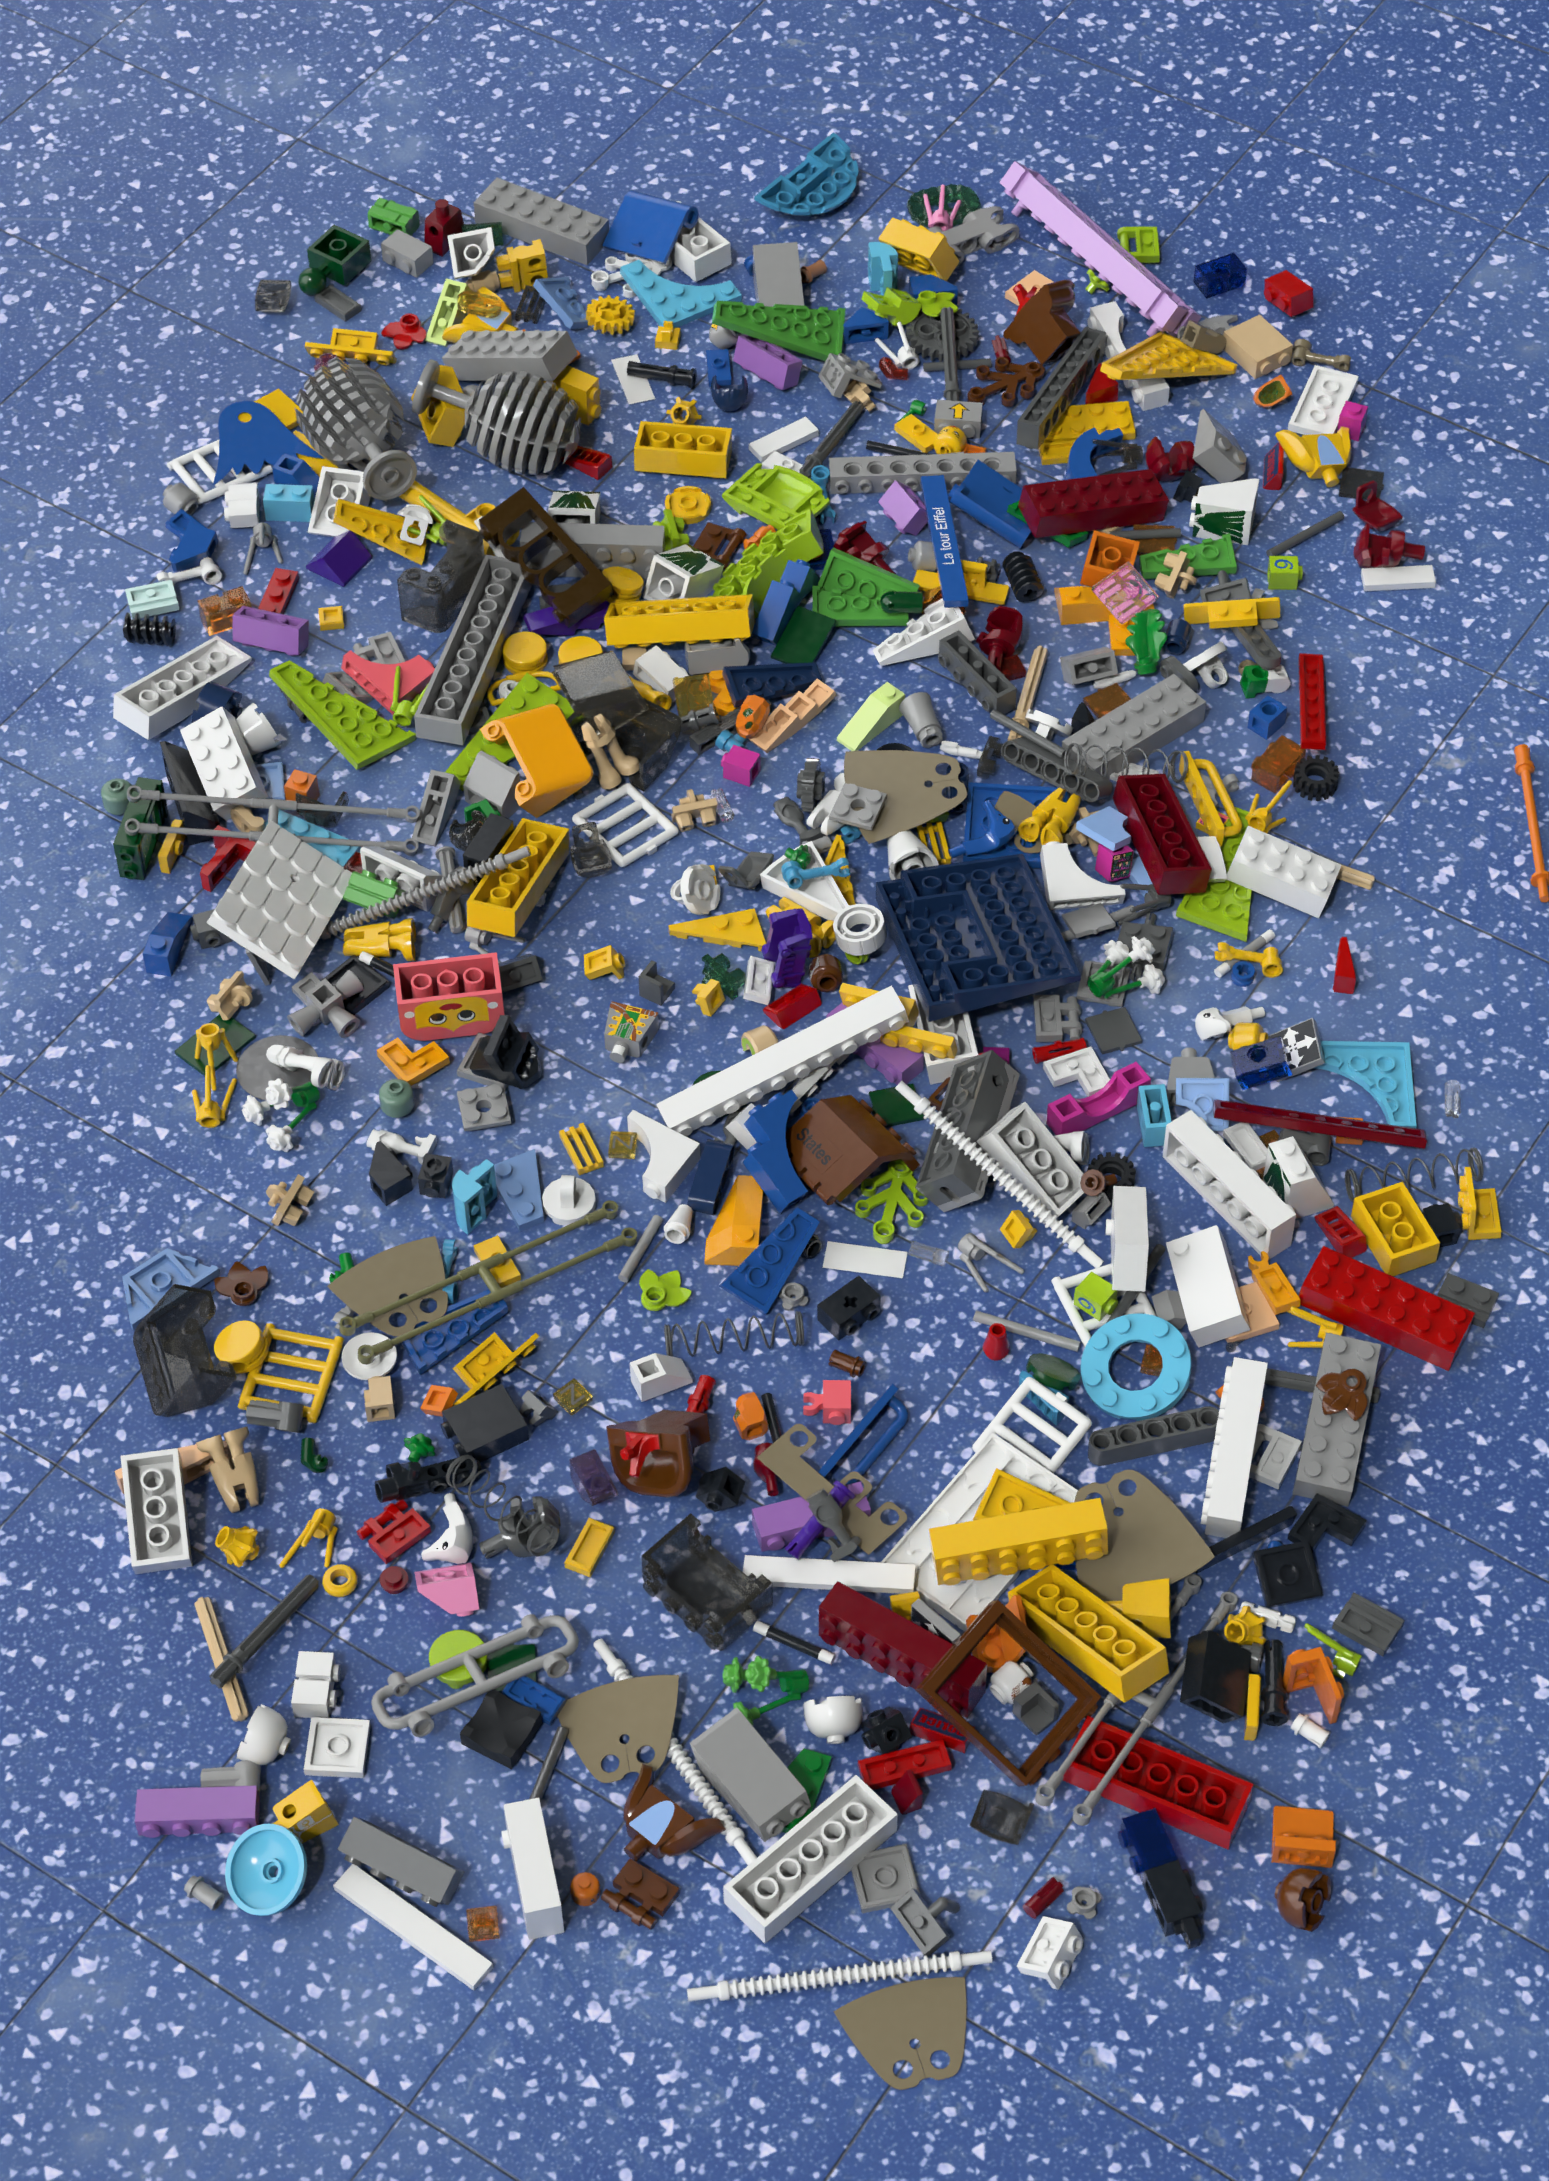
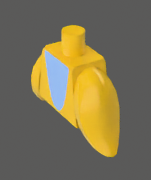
M482 286L477 290L479 301L463 319L462 324L446 328L442 339L456 343L461 338V335L469 330L517 331L519 329L512 326V313L505 301L485 286Z
M1342 426L1337 433L1302 435V437L1284 429L1275 434L1290 461L1298 469L1306 472L1310 479L1323 478L1327 487H1333L1339 483L1338 475L1347 467L1351 458L1349 428Z

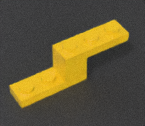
M842 983L839 990L842 1003L847 1007L879 992ZM898 996L906 1010L909 1022L896 1031H890L882 1035L880 1041L890 1047L900 1046L908 1048L915 1053L925 1052L941 1059L946 1057L955 1059L958 1051L955 1038L913 1028L919 1015L916 1000Z

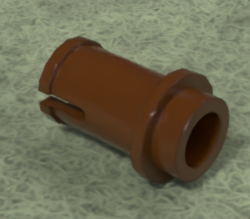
M835 1349L829 1358V1366L850 1373V1377H861L865 1370L866 1362L862 1361V1357L857 1356L854 1358Z

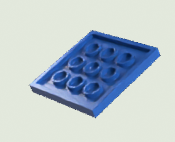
M968 782L964 841L982 837L987 833L989 822L984 801H991L995 807L1000 795L1004 791H1009L1037 807L1059 787ZM1067 791L1063 799L1065 803L1067 802ZM1018 831L1007 844L998 850L971 856L963 854V862L1023 854L1029 868H1042L1040 852L1026 853L1016 847L1014 840L1016 835L1019 834ZM1021 838L1020 843L1023 847L1031 848L1035 846L1036 841L1027 842Z

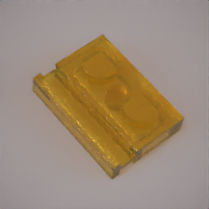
M709 674L673 678L678 717L688 715V712L692 709L697 711L709 707V704L713 703Z

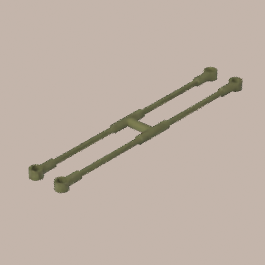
M611 1200L603 1203L602 1208L585 1215L583 1219L506 1253H498L458 1271L454 1276L375 1311L365 1312L354 1318L350 1316L343 1317L339 1323L340 1333L344 1336H351L355 1333L356 1328L374 1321V1318L459 1280L464 1281L475 1275H480L491 1293L476 1299L470 1305L396 1338L386 1339L373 1346H360L358 1349V1361L362 1364H370L375 1356L393 1349V1346L477 1308L482 1309L522 1291L524 1287L600 1253L610 1252L623 1245L631 1247L637 1242V1231L634 1228L627 1227L622 1230L621 1235L604 1242L600 1247L526 1280L514 1282L503 1288L500 1287L489 1269L504 1263L506 1259L585 1224L590 1225L604 1218L609 1220L616 1218L618 1215V1204ZM368 1353V1354H370V1355H369V1356H364V1355H362V1354Z

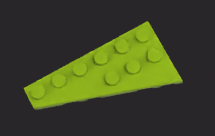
M290 660L270 669L269 677L356 770L416 740L414 732L410 730L408 732L398 727L397 722L391 719L389 721L377 715L376 710L347 693L342 695L334 690L333 685L328 682L324 684L313 677L314 674Z
M526 673L482 727L493 720L548 704H555L560 707L569 725L577 720L584 719L587 712L529 673ZM479 730L445 773L455 775L461 781L459 789L464 791L463 784L478 752L483 751L488 755H492L505 765L516 758L508 741L501 745L490 742Z
M1237 807L1235 809L1242 821V829L1234 836L1224 837L1223 844L1220 847L1226 874L1249 826L1248 820L1245 819L1249 812ZM1229 819L1224 827L1232 826ZM1227 879L1224 882H1208L1205 893L1185 894L1177 908L1176 916L1247 942L1252 890Z

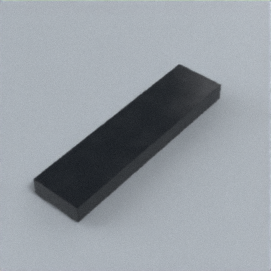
M1288 1506L1210 1546L1209 1548L1215 1557L1196 1570V1574L1291 1526L1297 1516L1296 1511L1292 1506Z

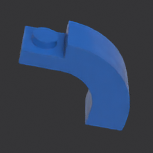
M1094 427L1080 435L1070 450L1066 467V480L1098 476L1091 464V460L1099 455L1120 449L1123 439V433L1120 428L1106 430L1098 434Z

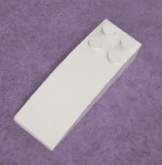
M215 636L114 694L113 718L147 740H150L184 720L193 713V710L197 711L199 709L200 703L196 701L206 683L214 682L226 687L252 661V657L220 637Z

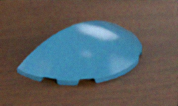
M833 132L807 153L805 161L785 177L780 175L754 197V200L773 210L793 215L826 213L841 206L853 194L858 176L857 161H853L850 156L848 145Z

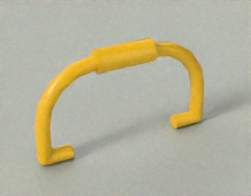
M524 671L508 675L506 678L490 685L487 690V698L492 706L501 705L505 699L495 700L493 696L494 690L505 680L520 682L526 673L533 677L553 679L557 685L550 686V688L554 691L563 690L564 684L556 674L548 671Z

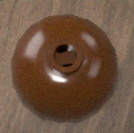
M1306 1868L1293 1870L1285 1876L1275 1889V1898L1277 1899L1278 1910L1282 1918L1288 1924L1301 1930L1312 1932L1317 1929L1325 1915L1319 1914L1324 1900L1330 1902L1331 1898L1329 1876L1323 1875L1321 1871Z

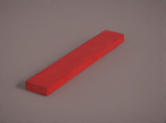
M1300 653L1298 658L1300 749L1325 750L1326 725L1323 655Z

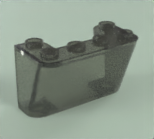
M613 650L553 666L555 671L551 673L558 682L577 717L581 715L584 717L585 721L582 724L588 722L595 730L597 736L601 732L594 721L596 715H604L611 722V727L616 730L649 709Z

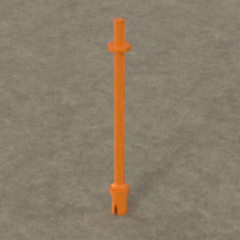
M1521 744L1514 748L1516 758L1515 773L1521 776L1535 866V873L1532 874L1530 882L1532 886L1538 887L1540 901L1548 902L1549 872L1545 870L1531 779L1535 766L1533 761H1531L1530 747Z

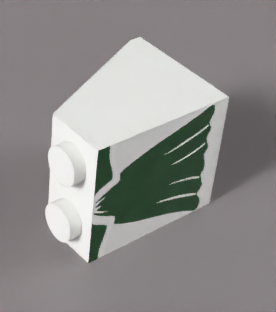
M1254 478L1199 487L1198 496H1193L1191 510H1195V513H1191L1189 527H1193L1192 537L1217 540L1221 539L1222 535L1230 533L1232 543L1248 545L1256 511L1259 479Z
M554 490L548 507V514L556 523L599 524L600 492Z
M689 544L653 556L642 597L646 600L706 597L714 590V584L720 580L724 565Z
M1293 1136L1268 1144L1263 1182L1267 1186H1271L1276 1191L1277 1196L1294 1209L1296 1219L1334 1208V1203L1312 1163Z

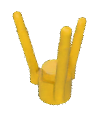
M1291 780L1287 781L1266 808L1256 809L1260 795L1258 793L1255 794L1250 811L1245 816L1250 827L1268 833L1271 829L1286 822V818L1283 817L1271 823V809L1291 786Z
M208 1023L196 1030L195 1059L200 1058L201 1048L204 1047L207 1050L208 1065L211 1066V1089L216 1091L213 1051L219 1048L222 1040L234 1062L238 1061V1057L226 1037L225 1029H219L218 1025Z
M206 1065L205 1101L202 1105H200L197 1090H192L196 1122H199L203 1127L214 1128L220 1124V1121H225V1113L237 1082L236 1078L232 1079L220 1109L218 1103L211 1100V1066Z
M1294 1306L1290 1308L1291 1310L1286 1311L1319 1325L1317 1338L1322 1339V1342H1289L1288 1347L1322 1348L1326 1332L1336 1335L1342 1334L1343 1324L1325 1320Z
M322 1508L316 1509L312 1519L308 1521L303 1532L279 1564L280 1568L285 1567L300 1545L306 1547L313 1536L319 1539L328 1536L324 1566H330L334 1537L338 1531V1528L333 1526L336 1517L332 1512Z

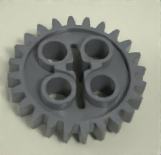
M962 309L954 313L956 359L960 360V354L967 356L968 351L973 352V347L977 346L979 334L978 324H974L975 319L969 318V313L962 315ZM919 311L915 319L908 323L906 327V337L909 346L913 349L915 348L916 354L922 352V358L930 356V361H933L936 357L939 359V362H942L944 357L941 314L938 317H931Z

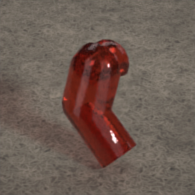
M888 357L880 359L879 368L886 378L908 379V369L897 368Z

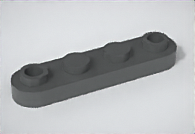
M1259 624L1256 626L1231 627L1232 632L1262 669L1273 670L1280 666L1282 654Z

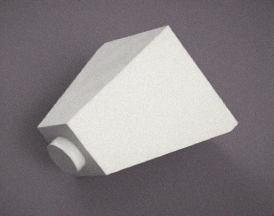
M492 228L448 235L454 278L459 279L479 274L495 251Z

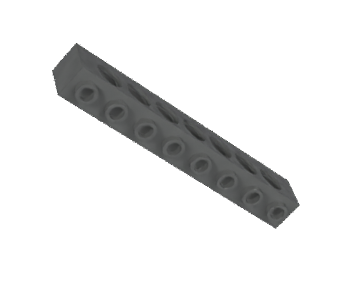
M1088 327L1083 329L1018 419L1016 444L1030 449H1039L1104 357L1106 332Z

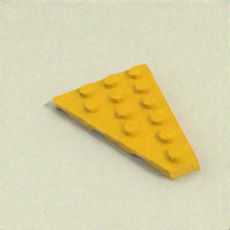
M1160 331L1103 362L1100 371L1107 374V377L1113 380L1234 374L1238 365L1210 352L1192 348L1181 342L1180 339Z

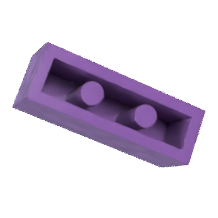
M745 334L738 336L733 361L741 365L743 369L750 370L758 378L767 380L780 390H786L798 384L803 362L775 344Z
M242 606L233 614V641L240 642L245 646H258L267 651L276 650L285 652L290 656H296L309 646V620Z

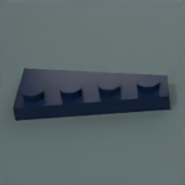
M816 662L726 666L722 672L734 708L740 707L748 695H756L768 700L807 690L816 679L822 681Z

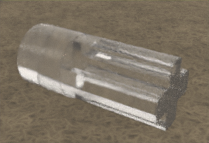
M719 788L717 791L713 789L710 798H716L717 814L721 822H730L734 818V813L723 789Z
M1448 1080L1445 1082L1446 1117L1452 1116L1455 1119L1461 1113V1086L1457 1080Z
M912 1241L908 1252L910 1256L943 1267L946 1266L949 1258V1251Z

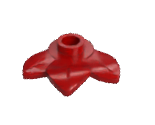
M409 313L403 315L399 322H391L386 325L381 335L394 338L395 348L406 349L412 345L413 341L423 342L426 338V330L421 327L418 317L415 314Z

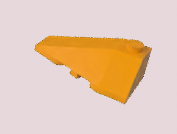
M1069 586L1054 588L1061 625L1108 621V616L1114 615L1111 609H1116L1126 601H1132L1133 604L1119 614H1125L1135 606L1141 609L1138 611L1139 613L1148 609H1154L1153 601L1145 607L1141 602L1149 596H1144L1139 600L1141 595H1137L1133 600L1108 603L1119 593L1117 592L1105 600L1107 604H1116L1110 609L1100 598L1109 590H1103L1099 593V597L1094 591L1096 588Z
M737 1176L706 1239L705 1265L739 1266L760 1244L764 1191L753 1176Z

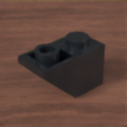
M381 1141L377 1142L369 1171L370 1184L373 1192L387 1206L413 1190L411 1181L413 1174L406 1164L402 1165L398 1161V1157L392 1148H387Z

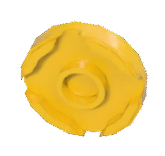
M683 486L674 489L673 493H669L666 496L664 502L665 509H670L673 517L683 518L684 524H695L704 520L711 510L709 495L703 493L700 488L693 486Z

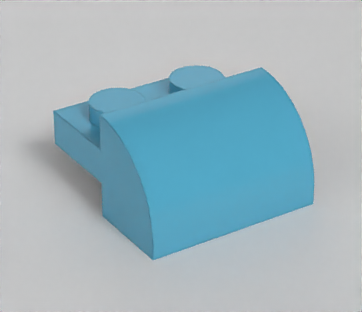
M868 242L869 285L871 291H880L881 295H884L886 287L897 289L898 253L892 246L886 243Z
M487 1159L480 1165L473 1167L468 1175L459 1170L453 1178L452 1189L456 1221L461 1230L466 1234L472 1232L486 1219L485 1207L497 1197L494 1164Z

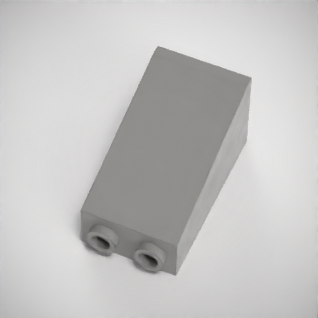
M797 242L753 245V281L756 303H764V306L773 307L774 304L804 306Z
M737 1707L690 1742L701 1774L764 1842L771 1837L777 1836L786 1825L795 1818L803 1816L807 1809L811 1807L806 1790Z

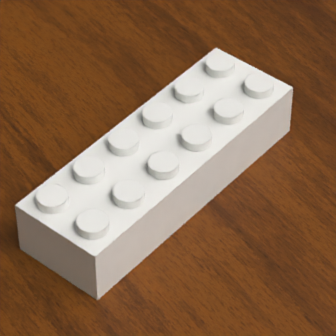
M1190 1110L1166 1125L1163 1158L1260 1256L1261 1252L1265 1251L1270 1260L1291 1246L1296 1219L1294 1209L1289 1204H1285L1277 1196L1276 1191L1271 1186H1267L1260 1179L1258 1173L1254 1169H1250L1242 1161L1241 1156L1236 1151H1232L1225 1144L1223 1138L1219 1134H1215L1207 1126L1202 1117H1198Z
M1234 1357L1233 1366L1226 1367L1206 1486V1498H1204L1201 1524L1206 1525V1535L1228 1538L1241 1529L1268 1364L1266 1362Z
M855 1775L723 1886L724 1903L764 1943H767L851 1871L854 1865H858L867 1854L874 1851L897 1831L898 1814Z

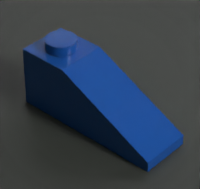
M167 912L150 933L143 951L147 973L172 976L193 920L192 915Z

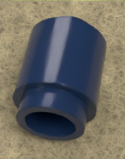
M1173 619L1169 622L1166 631L1167 639L1164 643V648L1168 653L1178 655L1186 649L1192 627L1187 621Z

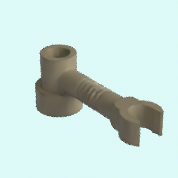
M1297 339L1294 342L1292 363L1295 366H1303L1305 361L1332 365L1340 371H1349L1351 359L1349 355H1336L1334 357L1310 352L1312 345L1308 340Z

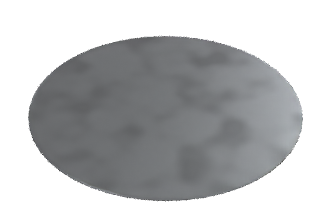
M277 1035L263 1038L250 1045L240 1056L236 1068L237 1078L242 1088L250 1095L267 1101L265 1090L269 1087L268 1082L270 1080L275 1081L281 1078L283 1083H287L291 1088L311 1082V1071L298 1068L292 1072L283 1066L280 1067L270 1062L266 1056L268 1048L272 1045L295 1047L298 1050L303 1049V1054L306 1056L318 1057L316 1051L307 1042L292 1036Z

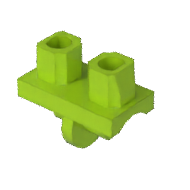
M664 509V519L661 522L655 521L653 525L664 526L665 551L688 544V534H682L684 529L683 518L673 517L670 509Z

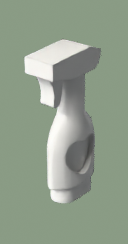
M374 1129L367 1140V1147L372 1148L373 1151L375 1150L376 1143L381 1141L387 1148H392L396 1154L406 1153L417 1156L418 1162L421 1165L425 1154H432L437 1145L436 1135L429 1134L427 1138L416 1136L415 1142L420 1145L416 1146L406 1143L399 1134Z

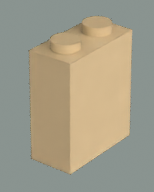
M1257 315L1224 331L1223 336L1226 338V346L1223 350L1254 379L1291 362L1293 344L1261 315Z

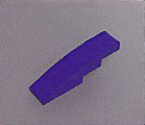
M607 601L603 602L570 628L563 622L559 623L552 614L553 607L527 613L523 618L529 632L539 635L574 636L576 629L598 630L600 624L604 623V617L610 603Z

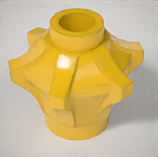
M681 397L676 398V404L671 410L666 412V414H670L673 424L694 425L698 419H702V415H699L695 406L697 401L695 399L689 402L683 401ZM683 411L687 412L685 419L682 416Z
M225 1526L219 1531L215 1545L225 1553L228 1564L232 1565L234 1563L235 1566L241 1567L244 1561L248 1559L254 1560L259 1553V1545L255 1541L258 1532L256 1529H249L247 1526L238 1529Z
M1243 1606L1241 1612L1237 1615L1229 1614L1227 1618L1228 1623L1224 1628L1225 1637L1229 1642L1238 1643L1240 1646L1244 1644L1252 1645L1253 1642L1265 1643L1263 1623L1266 1620L1264 1617L1259 1618L1253 1614L1250 1606Z

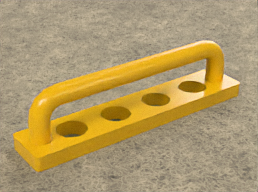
M1183 751L1188 759V772L1184 779L1185 785L1208 835L1215 836L1221 847L1224 837L1234 836L1241 831L1242 821L1216 766L1206 759H1193L1189 751ZM1181 755L1179 772L1182 776L1184 769V759ZM1198 769H1205L1208 772L1232 826L1224 827Z

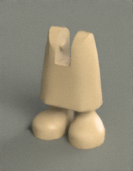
M247 1426L223 1434L232 1455L229 1459L226 1457L221 1435L196 1443L198 1450L209 1453L212 1456L214 1463L208 1467L231 1513L240 1511L235 1491L243 1488L250 1507L259 1505V1490L252 1453H244L243 1442L249 1436Z

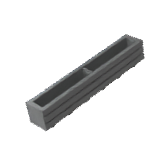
M766 700L770 704V713H772L771 702ZM741 706L719 718V724L712 723L706 725L701 730L690 735V747L700 755L715 746V741L722 731L728 730L734 735L737 734L736 719ZM748 722L745 727L749 726L752 722Z

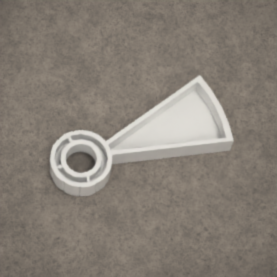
M812 841L803 844V846L808 845V853L811 854V861L807 865V869L826 866ZM784 855L760 874L763 889L782 898L786 897L827 920H834L833 928L836 942L843 952L856 956L866 955L879 949L885 942L887 934L881 911L868 904L849 906L831 875L803 880L801 887L792 889L783 879L781 872L783 864L790 861ZM863 923L870 926L862 932L850 931L857 924Z

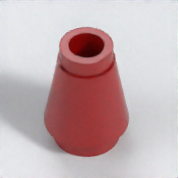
M994 1323L990 1326L983 1343V1351L991 1360H1002L1010 1351L1006 1328L1001 1323Z

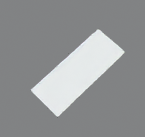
M637 354L611 360L629 404L655 399L647 378L627 375L629 361L641 363Z
M828 1241L822 1268L903 1278L908 1252Z

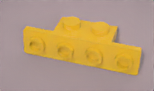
M333 328L330 344L305 342L306 351L315 358H323V356L334 358L337 356L342 361L345 358H363L365 363L367 361H375L380 365L396 364L394 352L376 350L378 334L375 332Z
M961 560L968 599L1004 605L1009 592V586L986 582L987 564ZM924 570L916 571L913 582L920 585L919 590L942 594L938 573Z
M1279 597L1188 603L1183 605L1185 621L1189 624L1209 623V629L1258 625V619L1280 617Z
M495 1332L452 1368L470 1388L453 1406L475 1397L474 1393L480 1388L484 1391L498 1381L494 1377L498 1372L502 1371L506 1374L517 1364L514 1358L520 1353L525 1357L537 1347L533 1342L540 1336L537 1333L533 1334L512 1353Z

